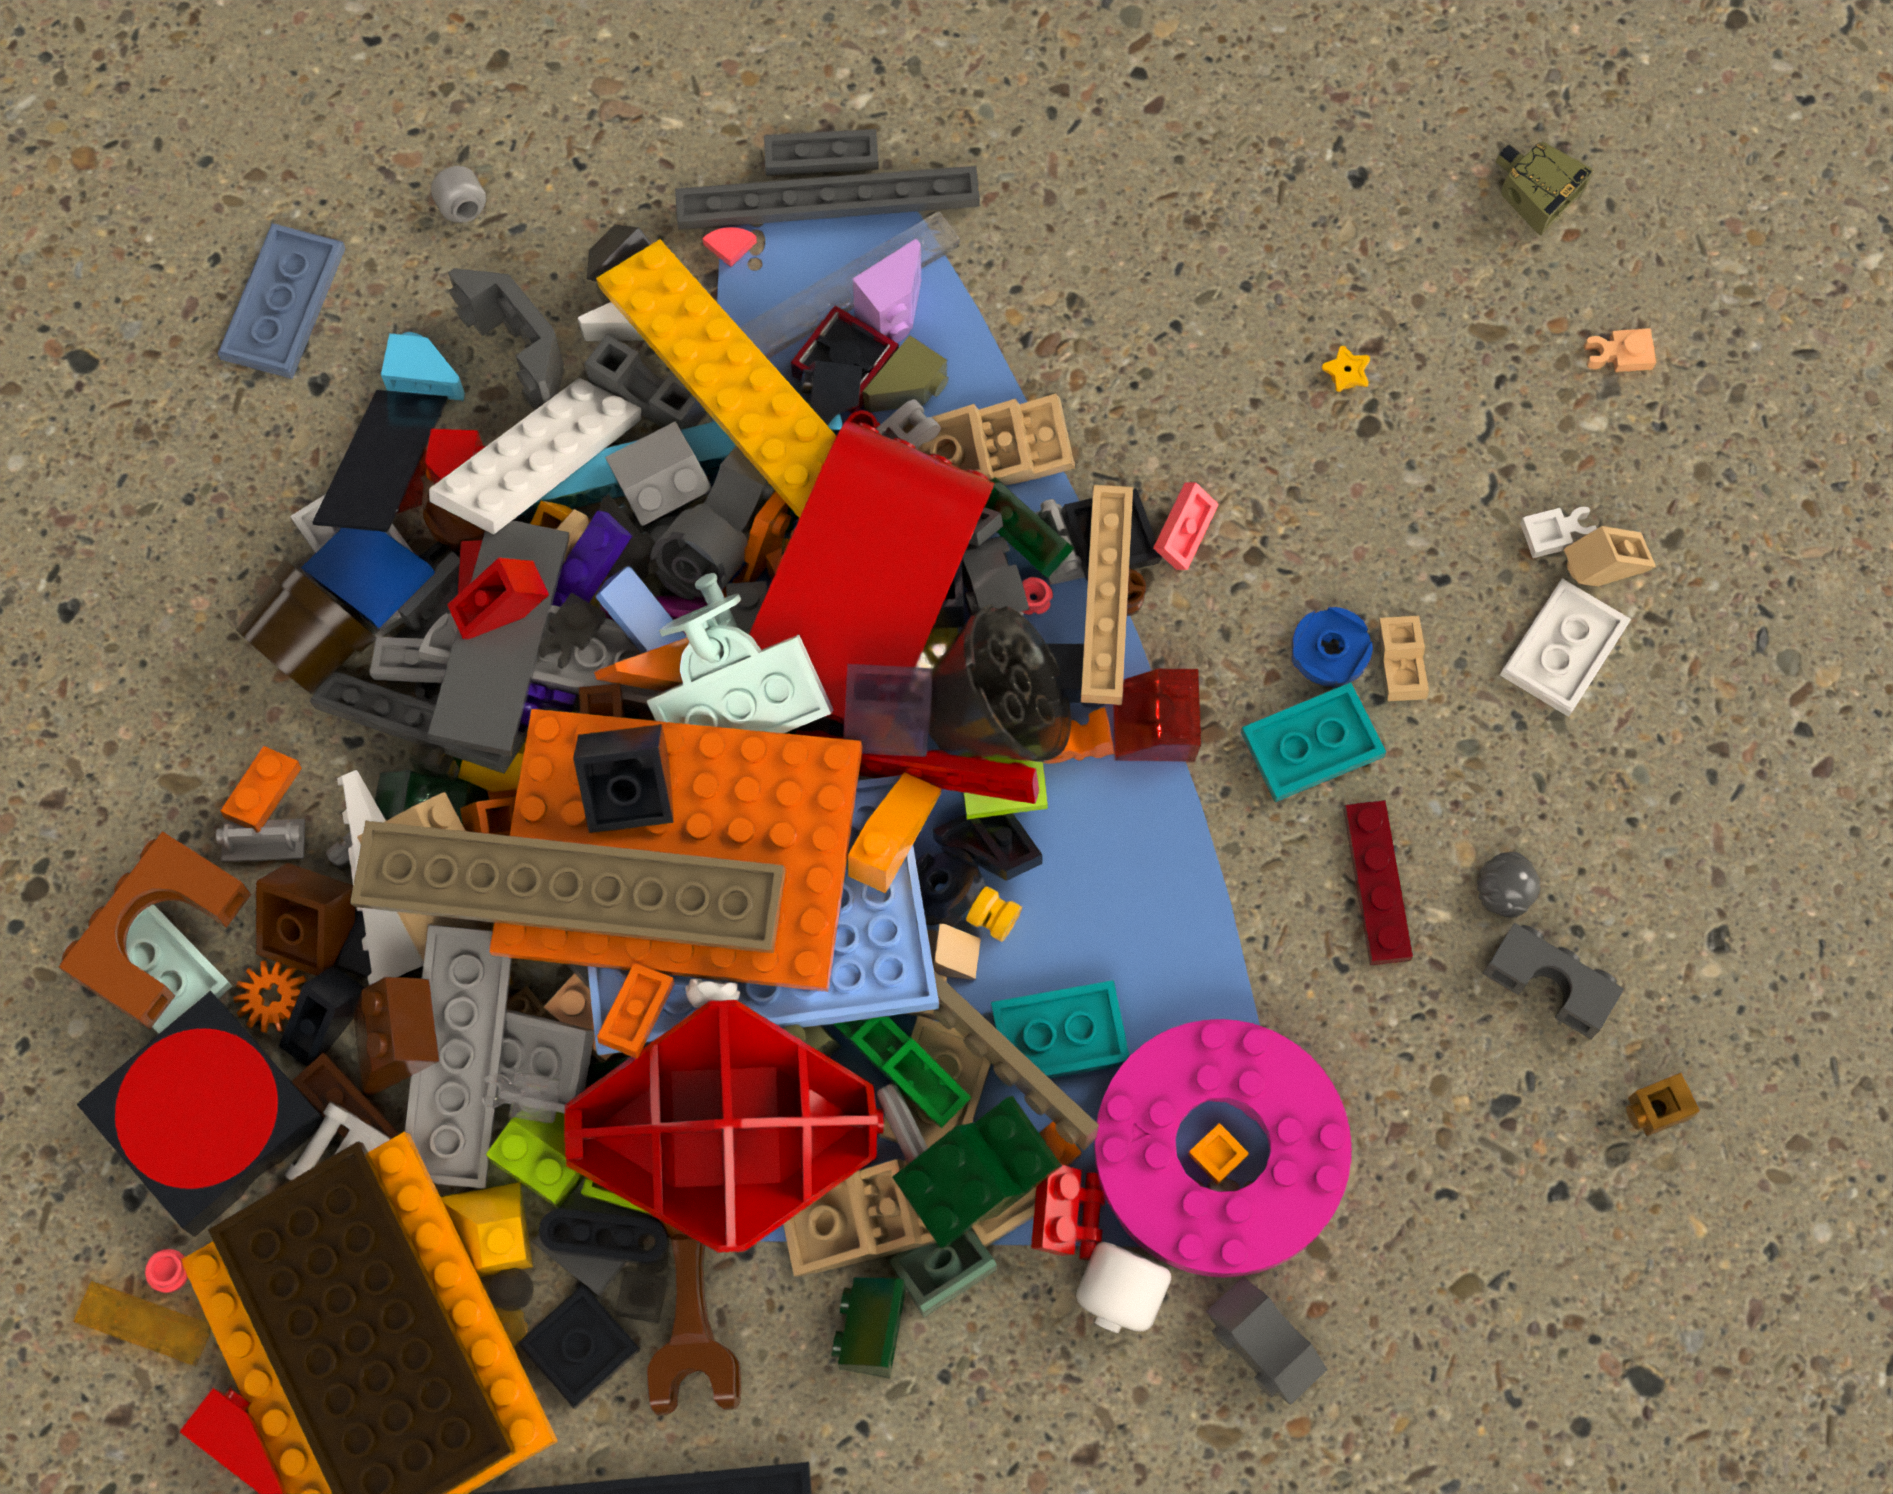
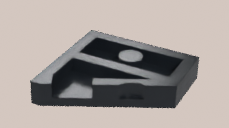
M1013 813L967 819L966 814L933 829V839L937 844L943 847H957L966 851L978 866L1006 881L1042 864V853Z

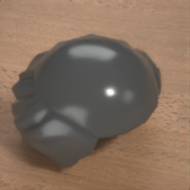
M1518 852L1500 853L1494 856L1492 860L1486 862L1484 867L1481 868L1480 877L1477 880V890L1480 892L1479 899L1482 900V904L1489 911L1508 918H1515L1527 912L1541 891L1540 877L1532 863Z

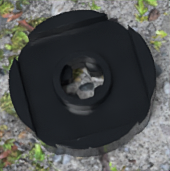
M957 847L941 848L944 853H939L933 857L929 853L921 856L916 860L926 925H939L941 923L953 927L973 905L985 886V879L980 873L978 865L966 851ZM939 883H947L942 890L936 891L935 888Z

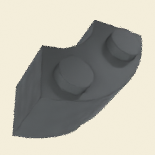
M735 446L721 463L717 478L704 505L709 506L715 514L725 519L734 529L741 531L748 541L755 516L775 492V489L742 451Z
M1002 536L987 539L980 546L968 544L961 560L962 578L964 586L968 590L965 593L967 608L970 616H977L978 623L1029 610L1016 564H1008L1006 552H1009L1010 549Z
M1242 1277L1206 1311L1216 1325L1211 1331L1214 1337L1227 1350L1234 1348L1257 1373L1254 1377L1257 1385L1271 1398L1277 1393L1291 1405L1328 1370L1313 1345L1288 1322L1270 1297L1245 1277Z

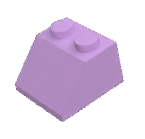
M917 238L853 278L855 316L896 343L902 341L913 328L921 286V243Z

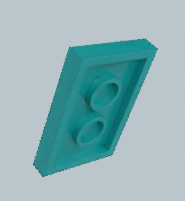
M1351 682L1243 726L1240 732L1275 803L1384 758L1386 755V750Z
M1114 980L991 1002L995 1028L1049 1079L1122 1066L1130 1057Z

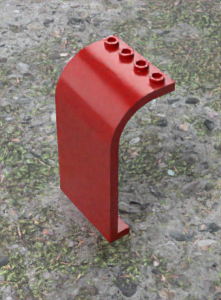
M848 420L841 427L825 459L749 635L755 640L761 650L800 635L833 708V712L824 717L884 742L995 483L989 481L988 477L980 472L971 469L965 471L953 466L951 461L940 455L925 454L916 450L914 445L899 438L890 439L879 434L877 429L861 422L855 424Z

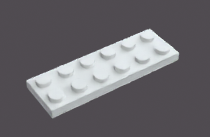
M578 378L429 489V501L494 535L640 422L641 408L588 381Z

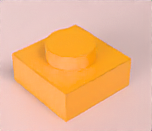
M1219 1123L1189 1151L1188 1155L1218 1186L1248 1157L1249 1153Z

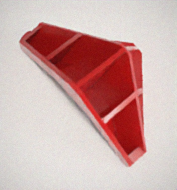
M737 1000L707 1002L644 1047L638 1059L630 1057L565 1104L564 1136L567 1167L718 1253L746 1251L873 1161L877 1155V1134H884L883 1108L876 1109L873 1084Z

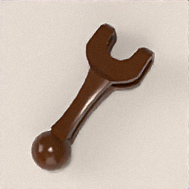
M660 1220L672 1243L675 1258L677 1294L671 1339L654 1354L647 1366L650 1407L657 1416L668 1415L675 1411L678 1406L680 1383L687 1375L701 1371L710 1378L714 1401L724 1410L737 1409L741 1402V1366L739 1360L730 1349L715 1341L709 1322L704 1286L705 1245Z

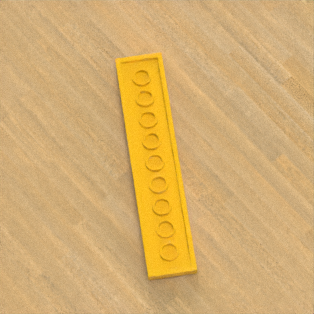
M660 239L597 277L596 280L600 290L800 518L825 459L837 437L834 432Z

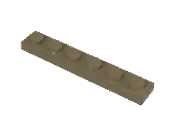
M934 971L939 1009H935L933 1013L937 1020L949 1030L952 1028L956 1029L964 1037L963 1041L966 1047L978 1058L984 1056L995 1066L994 1072L1003 1083L1010 1087L1014 1084L1024 1093V1099L1028 1106L1038 1115L1045 1113L1056 1124V1131L1066 1142L1072 1145L1076 1142L1085 1150L1095 1141L1099 1124Z

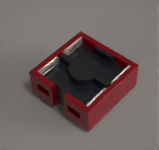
M835 305L790 362L792 377L801 382L803 370H809L810 364L815 360L862 366L859 403L857 407L849 410L850 413L859 411L864 405V389L898 350L899 344Z

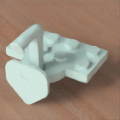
M714 573L702 576L695 583L696 589L701 590L708 605L669 622L659 630L661 636L685 631L689 643L682 653L680 663L683 683L651 696L646 700L655 721L786 733L833 712L831 703L800 635L761 650L750 635L737 627L729 609L741 600L739 594L724 598L717 583V575Z

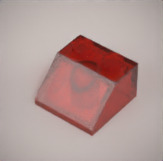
M1158 668L1123 679L1122 705L1113 704L1115 761L1195 762L1201 747L1198 669Z

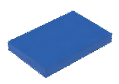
M341 528L301 567L309 578L378 629L435 573L430 564L385 532Z

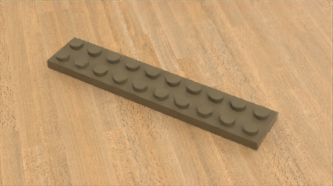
M365 821L350 904L359 908L774 953L786 868L784 865Z

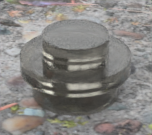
M518 1268L500 1271L493 1278L490 1286V1295L497 1307L507 1312H516L525 1308L530 1303L534 1294L532 1279L525 1271Z

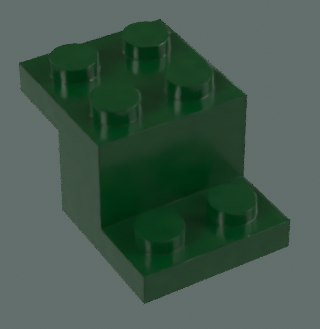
M1009 1096L976 1122L955 1126L892 1176V1178L941 1249L949 1246L978 1222L998 1217L1061 1168L1062 1165L1013 1096Z

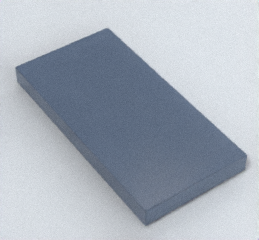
M272 223L217 353L220 360L293 379L346 249L344 243Z

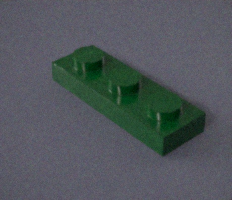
M994 477L991 482L995 483L985 508L1000 512L1002 515L1003 527L997 533L1045 577L1049 578L1074 548Z

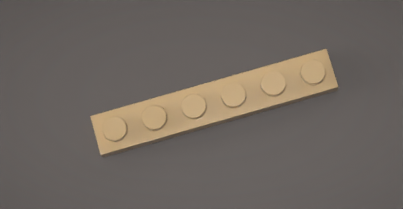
M1093 485L1081 702L1122 705L1133 487Z

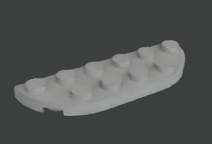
M552 605L531 683L579 695V687L616 684L597 680L594 672L639 655L641 652L615 621ZM445 613L427 632L419 649L420 659L448 664L458 629L451 613ZM621 684L624 705L646 711H651L646 700L663 692Z

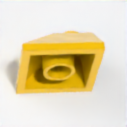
M520 1182L440 1197L479 1277L533 1267L522 1185Z

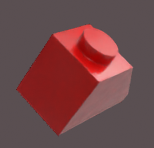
M497 558L449 602L447 606L462 638L471 639L523 619L547 598L549 593L533 561Z

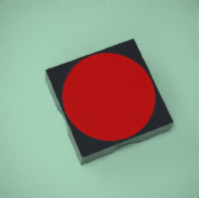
M211 990L76 1104L179 1226L194 1237L240 1199L248 1187L261 1174L281 1163L316 1133L324 1120V1117L260 1047L259 1043Z

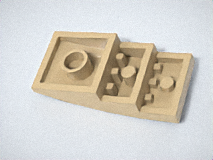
M1057 393L1019 404L1016 399L983 409H978L975 404L933 416L932 418L941 427L939 434L930 442L923 443L916 449L928 455H940L951 461L953 466L965 471L971 469L980 472L988 477L989 481L996 477L1005 486L1075 469L1061 400ZM912 424L907 425L902 430L907 434L914 426Z
M895 1159L857 1171L783 1224L795 1277L844 1267L936 1243L892 1178V1176L908 1164L907 1160Z

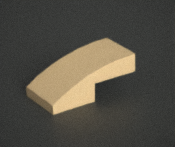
M1420 617L1379 618L1380 649L1387 701L1427 699L1429 687L1423 660L1425 645Z

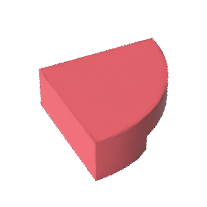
M736 227L720 228L702 238L703 245L730 267L757 243L756 235Z

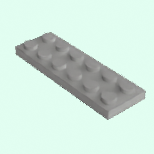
M428 925L422 979H429L439 1062L411 1075L405 1132L411 1135L434 1184L486 1188L489 1159L485 1154L491 1148L512 962V958L493 956L489 953L493 932L490 930Z

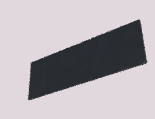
M376 390L312 521L313 525L388 532L396 513L399 512L400 504L429 443L431 429H435L439 418L442 417L441 414L447 403L448 396Z

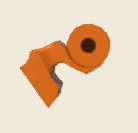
M1105 707L1089 713L1087 724L1080 725L1074 720L1059 718L1038 725L1035 728V736L1038 738L1042 749L1043 763H1060L1071 758L1081 761L1089 756L1102 758L1115 754Z

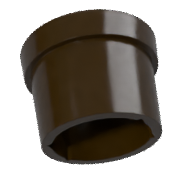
M283 558L271 575L274 581L236 631L292 680L312 694L355 651L362 653L377 637Z

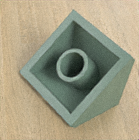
M969 1229L967 1234L960 1236L945 1248L940 1249L937 1243L903 1251L888 1260L897 1277L905 1280V1289L923 1318L996 1272L997 1264L972 1229Z

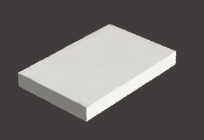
M1562 578L1503 668L1500 676L1569 717L1631 619Z

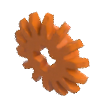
M264 960L260 962L261 974L256 975L251 968L246 970V973L252 979L250 983L237 982L236 986L246 990V993L233 997L234 1003L245 1002V1005L236 1013L239 1018L247 1013L251 1014L246 1024L249 1028H252L257 1020L261 1021L262 1033H267L269 1023L275 1024L277 1032L284 1031L281 1021L285 1018L290 1019L301 992L298 989V985L307 980L304 975L292 978L291 976L296 971V968L289 967L282 972V963L277 961L273 970L269 971L267 962ZM273 985H278L277 992L282 996L279 1002L272 1001L269 1007L264 1006L265 999L260 995L263 989L270 990Z

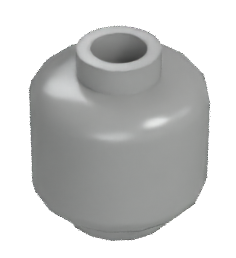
M448 167L439 172L433 179L431 195L445 219L457 223L472 221L484 209L486 203L485 191L476 175L467 167Z

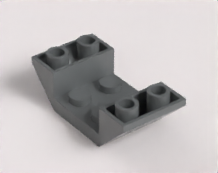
M457 268L449 271L448 275L453 286L449 293L458 305L455 308L456 313L466 327L469 328L473 325L483 336L504 322L506 328L515 338L520 335L527 343L525 349L515 356L520 368L516 375L525 387L522 393L530 406L536 410L558 394L564 363L555 331L511 276L503 273Z

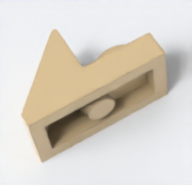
M941 923L939 931L927 930L934 971L938 975L975 980L981 938Z

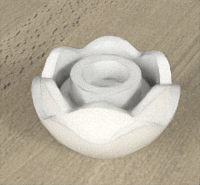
M695 978L690 979L689 985H686L688 1000L694 1008H700L709 1001L738 1000L740 991H737V983H725L720 980L703 982L701 979Z

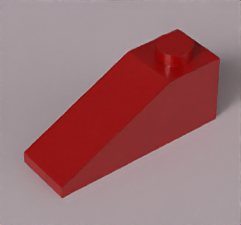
M212 1388L179 1432L259 1494H287L256 1422L247 1411L251 1403L232 1388L226 1394Z

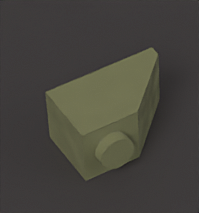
M909 335L864 389V409L870 413L899 409L912 399L917 400L921 406L925 405L932 395L937 397L948 383L947 359Z

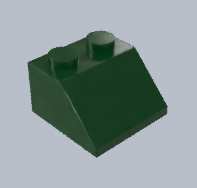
M854 1277L852 1289L844 1287L840 1314L847 1315L844 1332L836 1330L832 1348V1357L839 1358L838 1367L840 1370L884 1378L891 1377L906 1294L905 1280L898 1278Z

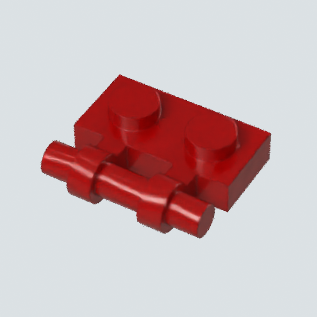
M1062 1165L1061 1168L1036 1186L1031 1249L1060 1256L1075 1255V1244L1078 1242L1080 1243L1079 1259L1090 1261L1095 1247L1102 1243L1103 1230L1099 1229L1100 1208L1105 1206L1106 1199L1097 1173H1086L1085 1188L1080 1187L1082 1170ZM1079 1204L1084 1205L1082 1226L1077 1225Z

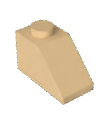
M1601 526L1564 548L1568 559V571L1578 584L1601 586L1650 571L1656 567L1641 532Z

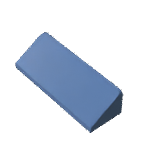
M629 566L607 579L596 594V599L641 654L687 637L683 631L661 636L659 630L664 625L673 621V619Z

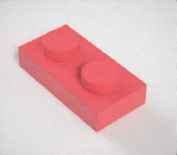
M1185 482L1153 549L1176 570H1188L1219 504L1196 482Z

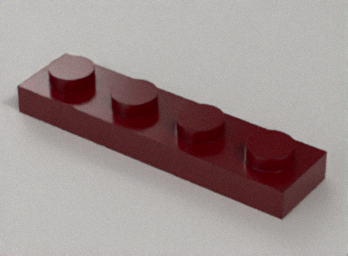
M1386 800L1347 804L1343 811L1370 966L1411 961L1413 953Z

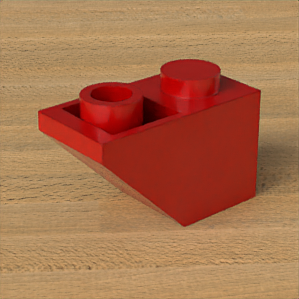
M431 429L425 464L434 484L438 483L486 447L483 446L478 430Z

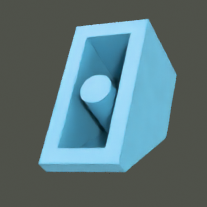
M405 332L402 335L389 333L381 371V377L387 391L448 396V399L464 401L465 392L459 376L427 337L413 332Z

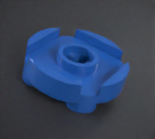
M1328 607L1325 611L1317 613L1313 611L1307 614L1295 629L1291 643L1292 663L1303 676L1316 684L1331 686L1335 689L1346 685L1363 674L1371 659L1373 646L1367 633L1368 628L1359 616L1344 608ZM1332 639H1335L1339 642L1338 649L1342 652L1339 654L1333 653L1332 655L1327 654L1321 643L1323 641L1330 643Z

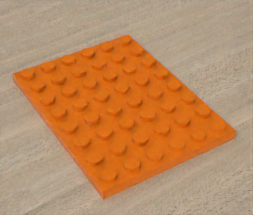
M531 709L509 836L784 865L786 873L774 953L494 923L489 953L499 957L629 971L635 962L666 975L829 992L863 748L862 742ZM662 724L670 764L674 822L589 833L573 760L578 735Z

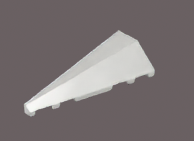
M357 770L337 778L338 785H343L347 807L342 813L344 824H349L352 846L348 849L353 885L361 847L357 836L363 833L365 821H386ZM357 907V911H363L366 936L362 939L363 951H369L372 973L368 976L369 985L384 977H399L424 966V962L397 912Z

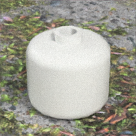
M1102 1242L1095 1247L1077 1290V1302L1082 1308L1096 1315L1095 1324L1116 1333H1119L1121 1327L1137 1332L1147 1331L1152 1327L1171 1282V1273L1164 1266L1117 1245Z

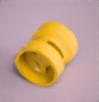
M986 886L973 903L966 921L975 927L983 926L987 928L992 937L1003 942L1017 922L1023 907L1014 901H1004L999 898L996 890Z

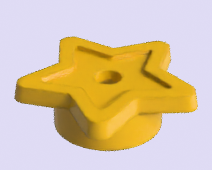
M1340 346L1336 359L1323 363L1321 369L1331 375L1337 392L1353 388L1356 385L1367 387L1368 379L1364 370L1370 362V357L1368 355L1354 356L1345 346ZM1345 367H1350V368H1351V371H1350V372H1346V371L1344 370V368H1345Z

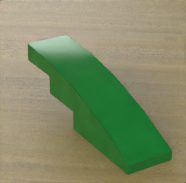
M888 1016L832 1023L892 1083L896 1084L900 1091L940 1128H943L971 1099L965 1090Z

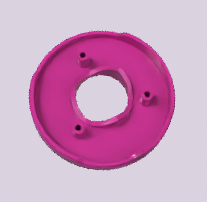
M1227 1019L1200 1020L1171 1028L1156 1035L1139 1047L1122 1064L1111 1080L1098 1112L1097 1124H1099L1094 1143L1095 1165L1101 1188L1112 1212L1119 1220L1124 1231L1146 1252L1174 1268L1192 1274L1221 1278L1242 1277L1272 1269L1290 1260L1304 1250L1329 1223L1340 1204L1349 1179L1352 1153L1350 1127L1345 1108L1332 1081L1322 1067L1296 1043L1275 1031L1253 1023ZM1207 1101L1226 1102L1242 1110L1248 1117L1256 1121L1267 1135L1270 1155L1265 1170L1254 1183L1238 1191L1217 1192L1200 1186L1185 1173L1177 1157L1175 1138L1179 1125L1192 1109Z

